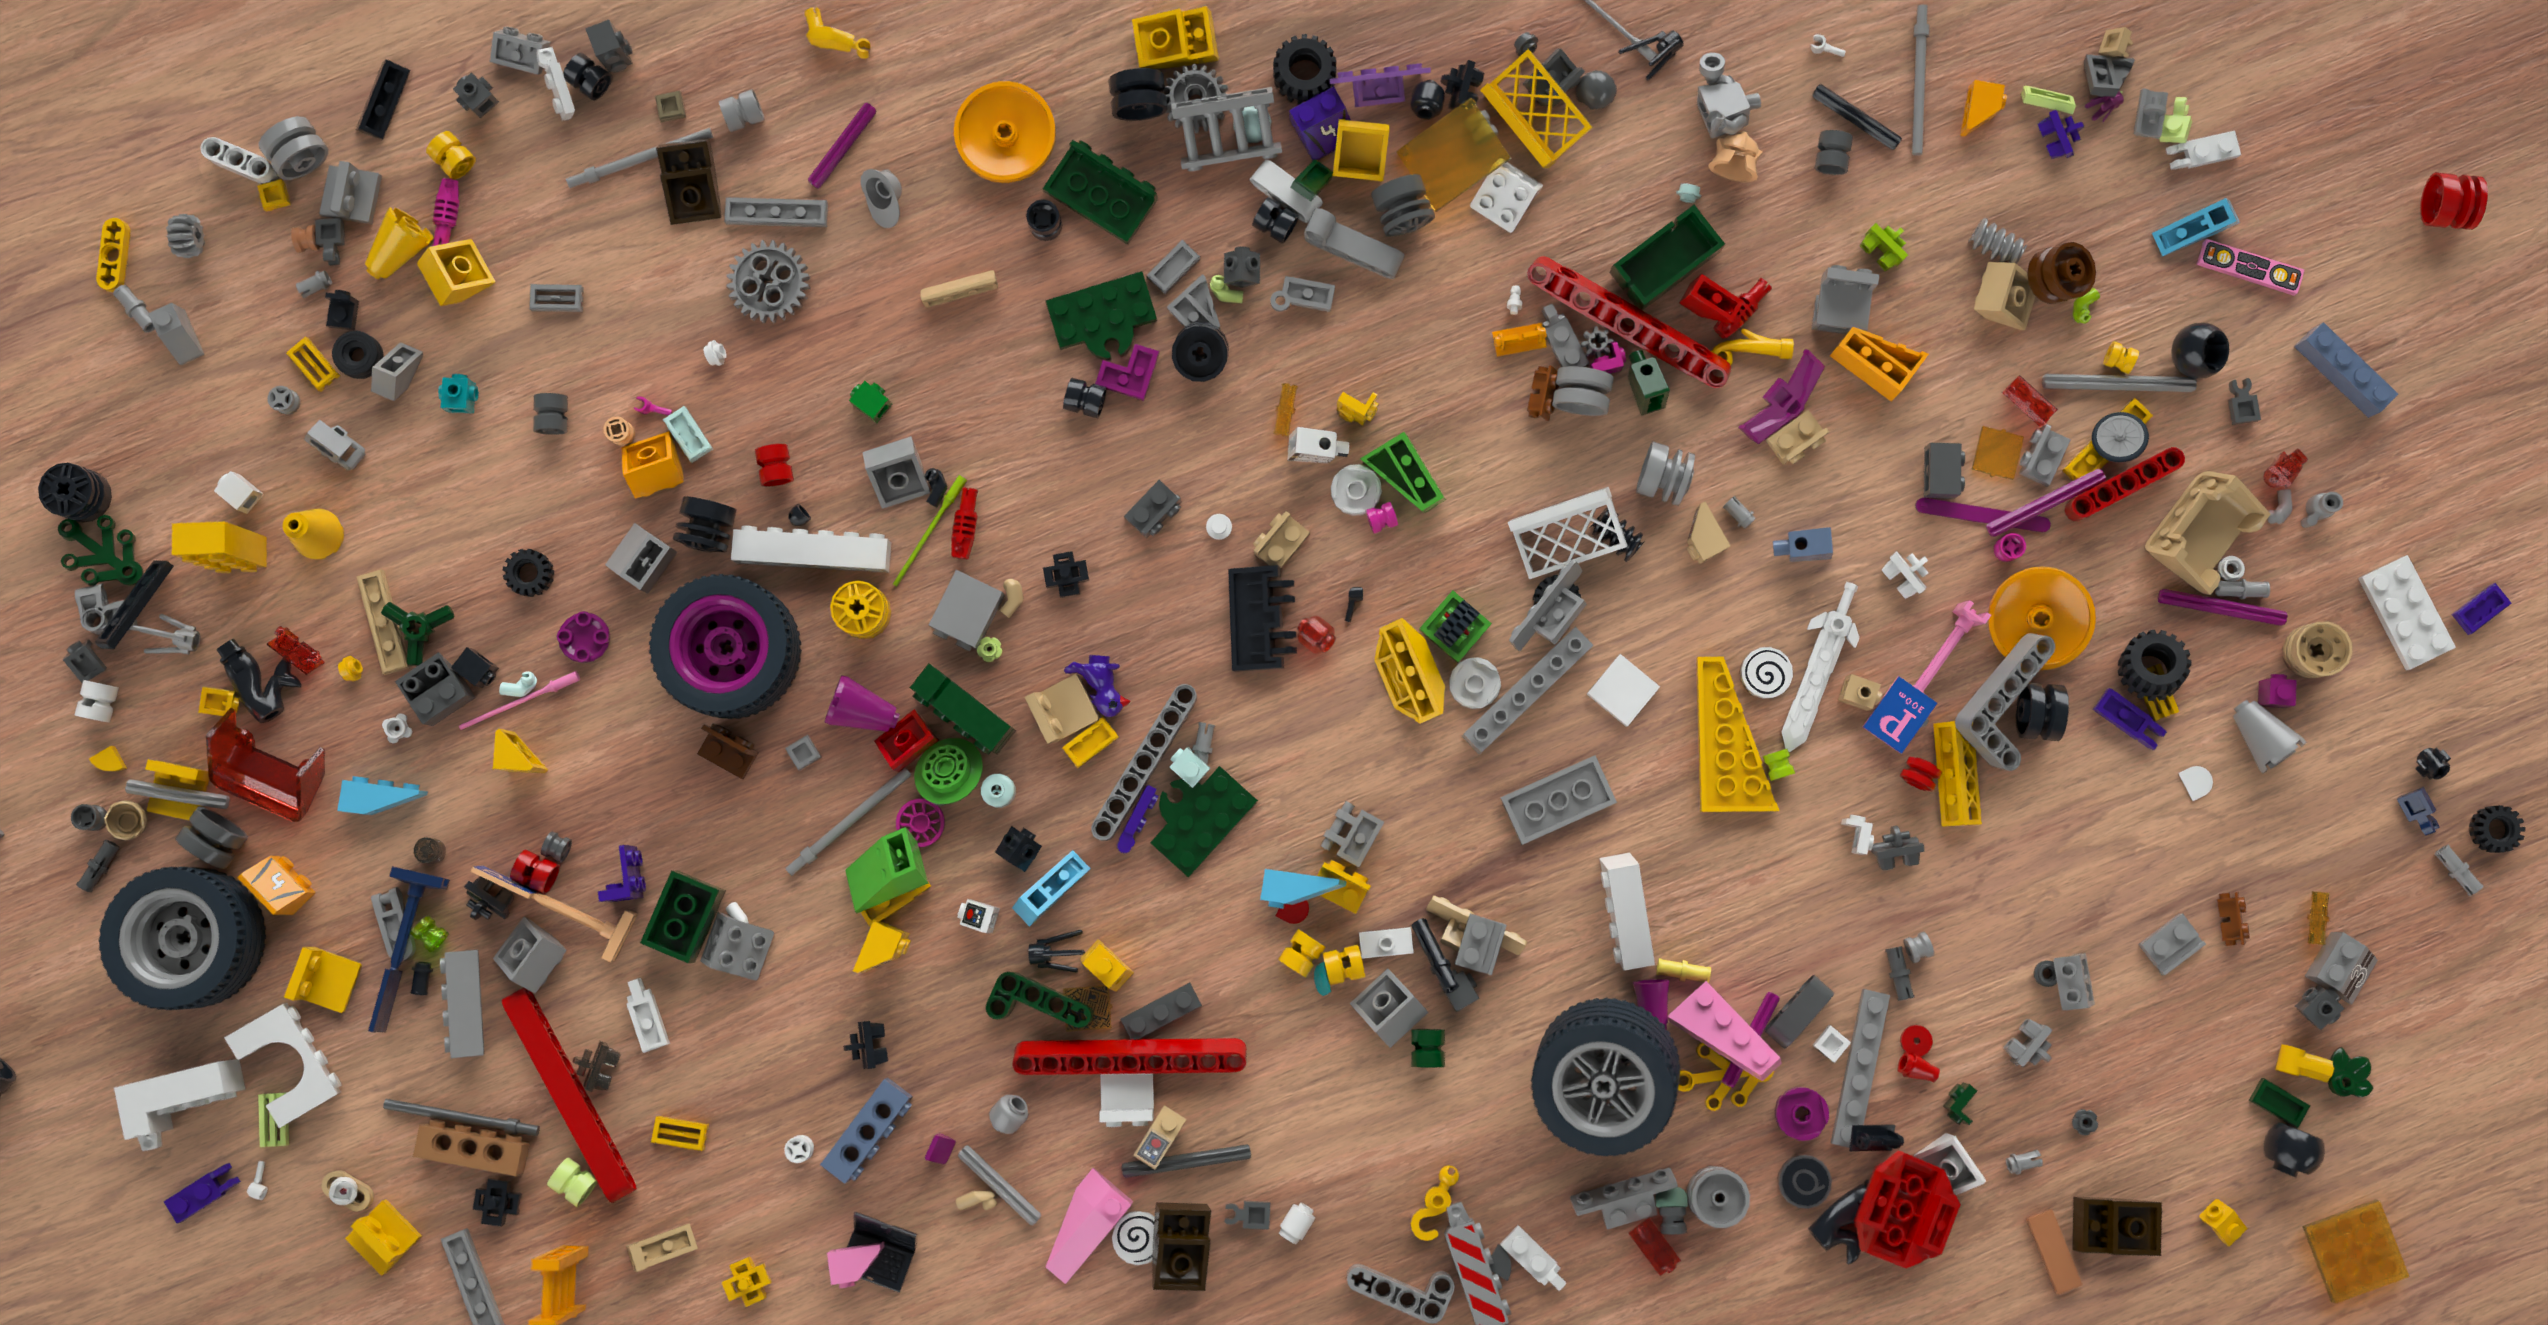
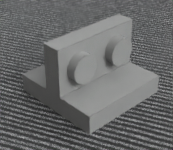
M340 161L339 167L329 165L319 214L323 217L341 218L342 220L372 224L382 175L375 172L358 170L350 162Z

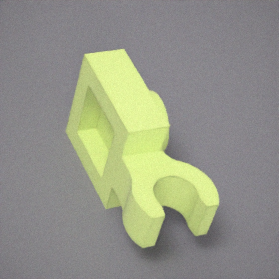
M2176 97L2173 115H2165L2162 134L2159 138L2160 142L2186 143L2192 125L2191 116H2187L2189 111V105H2186L2187 97Z

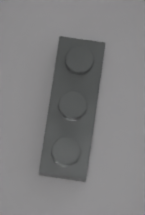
M1189 982L1121 1018V1021L1130 1039H1139L1202 1006Z

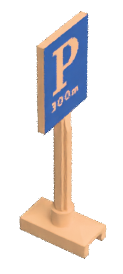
M475 866L470 871L528 899L533 898L542 906L600 932L601 936L609 939L601 957L609 962L616 960L638 916V913L628 909L624 911L617 925L608 921L603 922L550 896L539 894V892L530 889V887L510 880L509 877L485 866Z

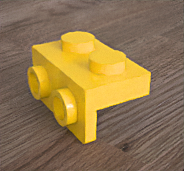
M1342 392L1337 401V411L1340 412L1339 416L1347 422L1352 423L1354 420L1362 426L1366 420L1371 422L1378 410L1377 394L1373 392L1367 403L1363 404Z

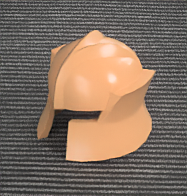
M1745 131L1735 135H1728L1725 138H1718L1717 154L1710 162L1709 169L1716 175L1732 181L1753 182L1758 177L1756 163L1763 151L1758 149L1757 143Z

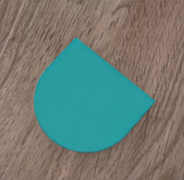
M1324 962L1318 964L1314 971L1315 986L1322 996L1331 993Z

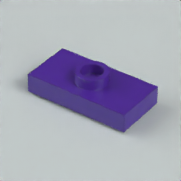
M2493 583L2451 615L2467 635H2470L2512 603L2498 585Z

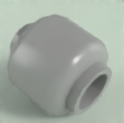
M1004 1095L989 1113L994 1129L1005 1134L1016 1132L1028 1118L1026 1102L1016 1095Z

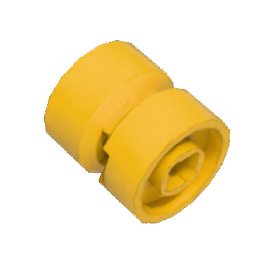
M445 131L435 136L426 148L427 155L454 180L466 175L476 162L474 155L465 146H461V142L450 131Z
M1297 929L1290 940L1292 946L1286 947L1278 960L1306 978L1314 966L1312 960L1318 959L1326 947Z
M1358 945L1345 947L1342 952L1332 950L1322 953L1330 985L1343 983L1347 977L1351 980L1366 977ZM1350 961L1351 967L1344 969L1342 962Z

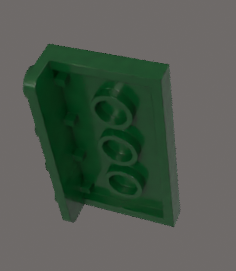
M1071 140L1069 143L1070 148L1042 188L1043 192L1128 245L1158 200L1157 193L1155 192L1156 188L1145 180L1141 183L1135 179V175L1130 170L1124 167L1119 169L1114 166L1113 161L1106 155L1100 154L1098 156L1091 151L1092 148L1084 141L1079 140V142Z

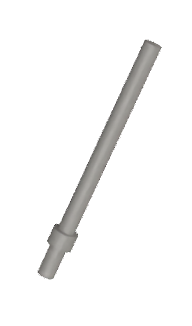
M1927 5L1917 6V24L1914 25L1916 56L1912 155H1922L1926 38L1929 37Z
M707 128L668 143L713 138L711 129ZM658 146L597 168L592 166L584 169L583 173L566 178L569 188L586 182L591 184L600 181V177L657 158L656 148Z
M905 767L815 844L803 849L800 852L801 855L785 868L787 872L793 876L807 863L811 864L818 858L817 855L907 780L912 775Z

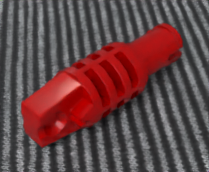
M1760 278L1748 293H1743L1738 297L1744 303L1732 323L1721 321L1716 323L1713 329L1722 339L1728 338L1741 328L1758 310V303L1772 290L1770 284L1765 286L1768 283L1765 279Z
M965 487L962 488L960 509L955 512L951 536V556L956 559L968 560L974 543L978 515L975 512L978 490L974 488H969V490Z

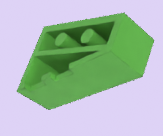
M1402 432L1360 458L1424 513L1446 500L1405 432Z

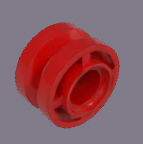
M1908 757L1906 764L1909 769H1903L1899 776L1907 784L1917 789L1933 792L1936 787L1933 779H1940L1942 771L1929 761L1918 757Z

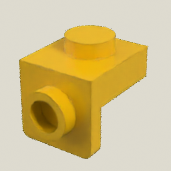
M203 686L198 713L224 716V718L230 719L233 713H238L240 699L235 697V691Z
M2215 1199L2199 1215L2200 1219L2209 1225L2220 1240L2229 1247L2248 1229L2237 1213L2219 1199Z

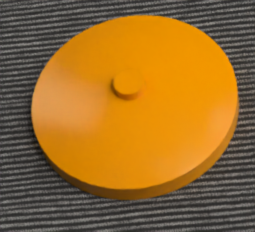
M993 82L976 89L962 103L954 122V140L963 162L975 174L993 182L1011 183L1032 176L1048 161L1055 145L1056 127L1050 107L1036 91L1017 82Z
M2032 567L2013 574L1998 587L1988 609V613L1991 615L1988 619L1990 636L1995 646L2005 657L2022 637L2028 633L2049 636L2053 639L2055 651L2040 670L2061 667L2078 657L2089 644L2096 623L2094 603L2087 589L2071 574L2052 567Z

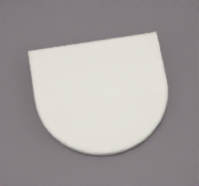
M2193 766L2178 773L2192 801L2205 796L2212 789V776L2203 767Z

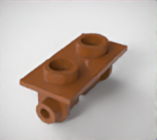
M1549 365V368L1538 366V370L1534 372L1532 389L1540 390V394L1530 393L1527 408L1529 417L1538 418L1540 415L1546 421H1549L1550 415L1554 413L1555 407L1552 406L1553 396L1559 385L1556 384L1558 371L1552 365Z
M2235 892L2234 898H2230V893L2219 894V899H2217L2219 916L2230 917L2231 921L2220 923L2222 941H2225L2226 946L2237 945L2236 940H2241V945H2245V939H2250L2248 923H2243L2242 913H2246L2245 897H2239V892Z

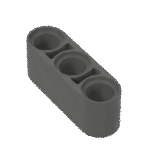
M1815 975L1811 976L1769 1022L1764 1031L1782 1048L1786 1049L1830 1001L1834 992Z

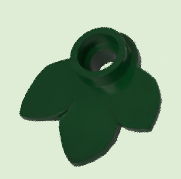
M2338 1048L2330 1058L2333 1061L2334 1071L2332 1077L2328 1080L2329 1089L2340 1097L2354 1095L2361 1098L2368 1096L2374 1089L2367 1080L2371 1073L2369 1058L2360 1056L2350 1059L2343 1048Z

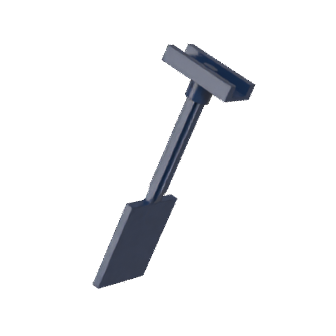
M392 866L389 877L408 883L407 894L409 896L391 957V968L385 969L369 1025V1032L386 1033L403 972L399 970V967L404 959L420 897L423 898L425 887L447 890L449 879Z

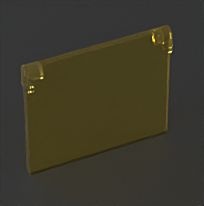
M1469 98L1396 151L1411 175L1417 174L1421 176L1426 189L1425 197L1427 200H1430L1435 212L1512 159L1476 105V101L1472 98Z

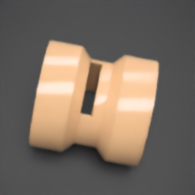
M612 417L604 425V434L614 444L627 446L635 438V429L625 419Z

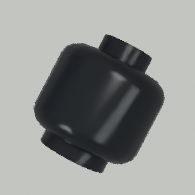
M1433 80L1418 83L1415 85L1410 103L1412 111L1417 117L1424 120H1430L1440 115L1443 110L1445 90Z

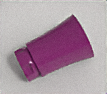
M1647 979L1634 981L1633 986L1638 1007L1641 1006L1646 1011L1651 1012V1015L1657 1017L1667 1030L1670 980Z

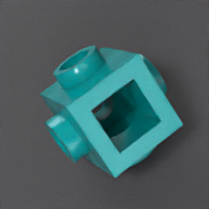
M452 374L451 378L442 377V385L438 389L441 408L448 413H474L475 401L479 397L476 383L463 374Z

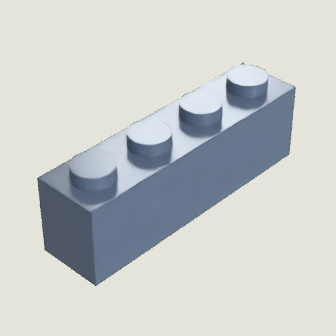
M2324 322L2312 328L2294 346L2368 418L2382 412L2398 395L2384 379Z

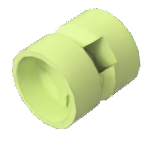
M568 1157L554 1171L547 1186L558 1194L564 1192L565 1199L578 1207L586 1200L598 1182L595 1176L587 1170L581 1172V1166Z

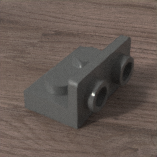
M1158 480L1124 515V518L1146 539L1150 534L1154 537L1163 528L1162 522L1168 516L1172 518L1181 509L1179 504L1182 501L1178 495H1175L1164 483Z

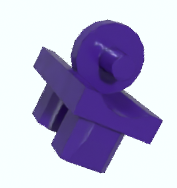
M2057 110L2049 112L2050 117L2045 118L2037 125L2042 137L2057 133L2059 140L2046 145L2051 159L2066 155V158L2074 156L2067 136L2071 135L2073 142L2080 141L2081 138L2078 131L2084 128L2083 122L2075 124L2072 116L2064 119L2067 125L2064 129Z

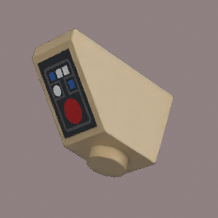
M1706 502L1701 503L1697 507L1687 540L1689 545L1687 547L1688 553L1699 564L1730 547L1728 540Z
M1164 1105L1133 1156L1155 1170L1187 1119Z

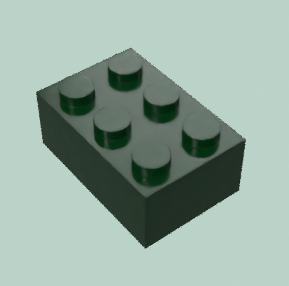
M671 870L640 944L685 963H695L726 890L683 872Z

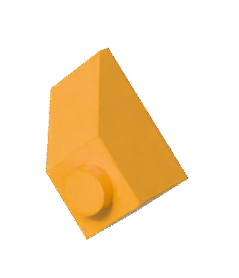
M1980 80L1972 82L1968 87L1960 136H1967L1994 118L2000 110L2004 109L2007 95L2004 94L2005 85Z

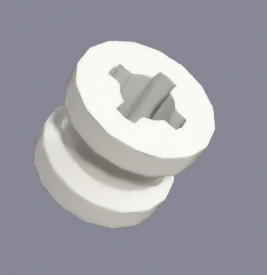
M805 1135L793 1137L785 1145V1155L789 1161L801 1163L813 1155V1141Z

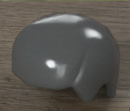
M1594 70L1581 77V81L1575 87L1577 100L1590 109H1602L1613 102L1617 93V87L1614 79L1609 74Z

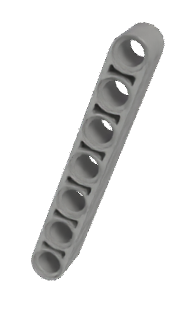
M1179 685L1170 696L1093 821L1091 832L1096 839L1108 841L1115 836L1196 704L1197 694L1191 685ZM1183 690H1189L1193 695L1192 700L1188 703H1181L1178 700V695ZM1175 712L1179 715V720L1175 725H1167L1165 723L1167 713ZM1155 734L1165 736V743L1162 747L1156 748L1152 746L1151 739ZM1142 756H1149L1152 760L1151 766L1146 770L1138 767V760ZM1128 778H1135L1138 781V787L1133 792H1128L1124 788V783ZM1115 800H1122L1124 803V810L1120 814H1114L1111 811V803ZM1101 822H1108L1110 824L1111 831L1107 836H1100L1097 832V826Z

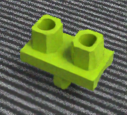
M1875 223L1866 232V237L1860 244V247L1868 254L1876 247L1884 253L1877 260L1878 265L1884 271H1887L1894 265L1898 266L1908 256L1902 249L1906 242L1900 237L1904 232L1901 227L1895 232L1889 225L1883 230Z

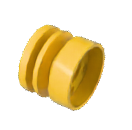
M859 580L848 582L839 587L832 597L830 605L832 619L840 629L852 637L859 639L874 638L881 634L889 624L891 617L890 603L881 591L868 582ZM860 603L864 606V610H860L858 614L853 609L858 607Z

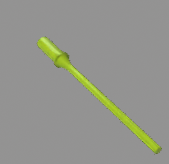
M958 475L946 496H943L942 507L893 582V585L898 586L945 510L952 503H955L954 501L967 482V479Z

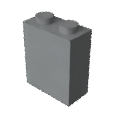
M956 570L929 626L934 629V635L945 640L950 636L957 640L955 645L967 651H970L971 647L977 650L1005 594Z

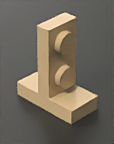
M690 1223L626 1245L635 1272L698 1249Z

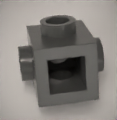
M472 72L468 76L460 78L457 85L453 88L459 95L456 101L466 111L471 109L479 118H482L499 103L490 92L493 87L483 76L478 79Z
M1242 246L1235 247V251L1224 253V283L1241 288L1260 284V253L1252 252L1249 247Z
M2319 985L2309 988L2302 995L2303 999L2295 1005L2310 1023L2320 1030L2327 1024L2336 1022L2341 1016L2340 1013L2345 1009L2339 1003L2341 998L2330 987L2326 990Z

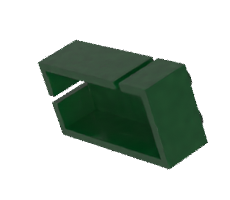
M1692 205L1676 217L1674 222L1668 223L1613 264L1609 273L1623 290L1628 287L1627 296L1636 307L1644 310L1719 254L1726 244L1698 208Z
M929 663L909 687L915 692L912 695L913 698L927 708L930 705L935 707L933 710L935 715L947 723L953 721L955 723L953 729L967 739L971 736L975 738L976 741L973 744L988 755L991 752L998 755L1016 732L1013 727Z

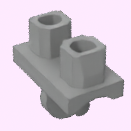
M2144 88L2140 91L2134 128L2135 135L2157 139L2161 137L2164 115L2167 109V92H2154Z
M2026 1019L2019 1030L2028 1037L2027 1040L2021 1044L2017 1039L2011 1038L2004 1046V1050L2012 1057L2010 1061L2016 1066L2024 1067L2029 1060L2035 1066L2041 1059L2049 1062L2052 1058L2046 1052L2052 1045L2045 1041V1039L2053 1030L2047 1025H2041L2031 1019Z

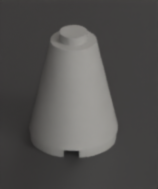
M2245 700L2234 708L2237 713L2233 718L2262 774L2267 772V765L2272 769L2295 753V749L2298 748L2297 744L2302 747L2307 743L2304 738L2256 701L2249 703L2248 700Z

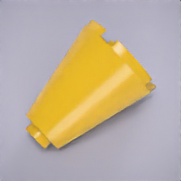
M389 207L365 261V265L368 267L366 271L376 279L381 277L387 279L432 242L434 238L431 232L426 227L422 231L417 225L419 221L398 208L392 209V207Z
M311 509L294 512L287 515L283 520L282 528L296 550L307 558L325 559L332 553L337 552L343 542V526L338 517L328 510Z

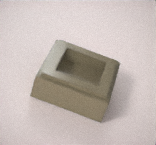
M680 91L655 96L661 122L686 117Z

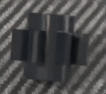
M2438 748L2424 749L2417 756L2416 762L2419 766L2416 767V770L2423 778L2427 776L2430 780L2432 778L2435 780L2441 779L2450 771L2448 761L2451 757L2444 750L2440 751Z

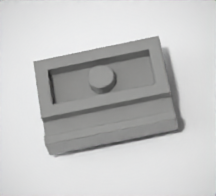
M1470 913L1455 964L1492 975L1507 925Z
M2178 914L2138 945L2154 966L2159 969L2160 974L2166 975L2205 946L2206 943L2200 939L2199 934L2184 914Z

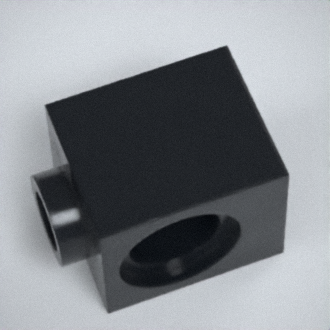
M466 647L451 667L474 686L480 688L490 685L496 678L495 672L499 669L475 649Z

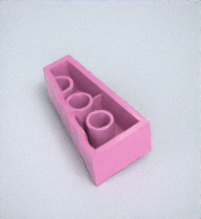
M1707 981L1667 1016L1671 1024L1677 1028L1679 1027L1691 1037L1701 1041L1713 1051L1726 1057L1735 1065L1761 1081L1765 1080L1782 1064L1781 1058Z

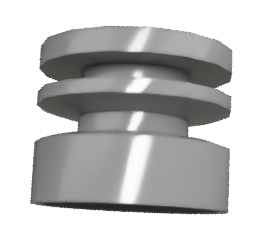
M1652 441L1641 469L1636 493L1653 498L1658 488L1663 489L1662 501L1666 502L1671 492H1674L1672 504L1679 506L1684 495L1688 492L1693 478L1695 454L1688 452L1682 463V450L1678 449L1673 459H1669V446Z

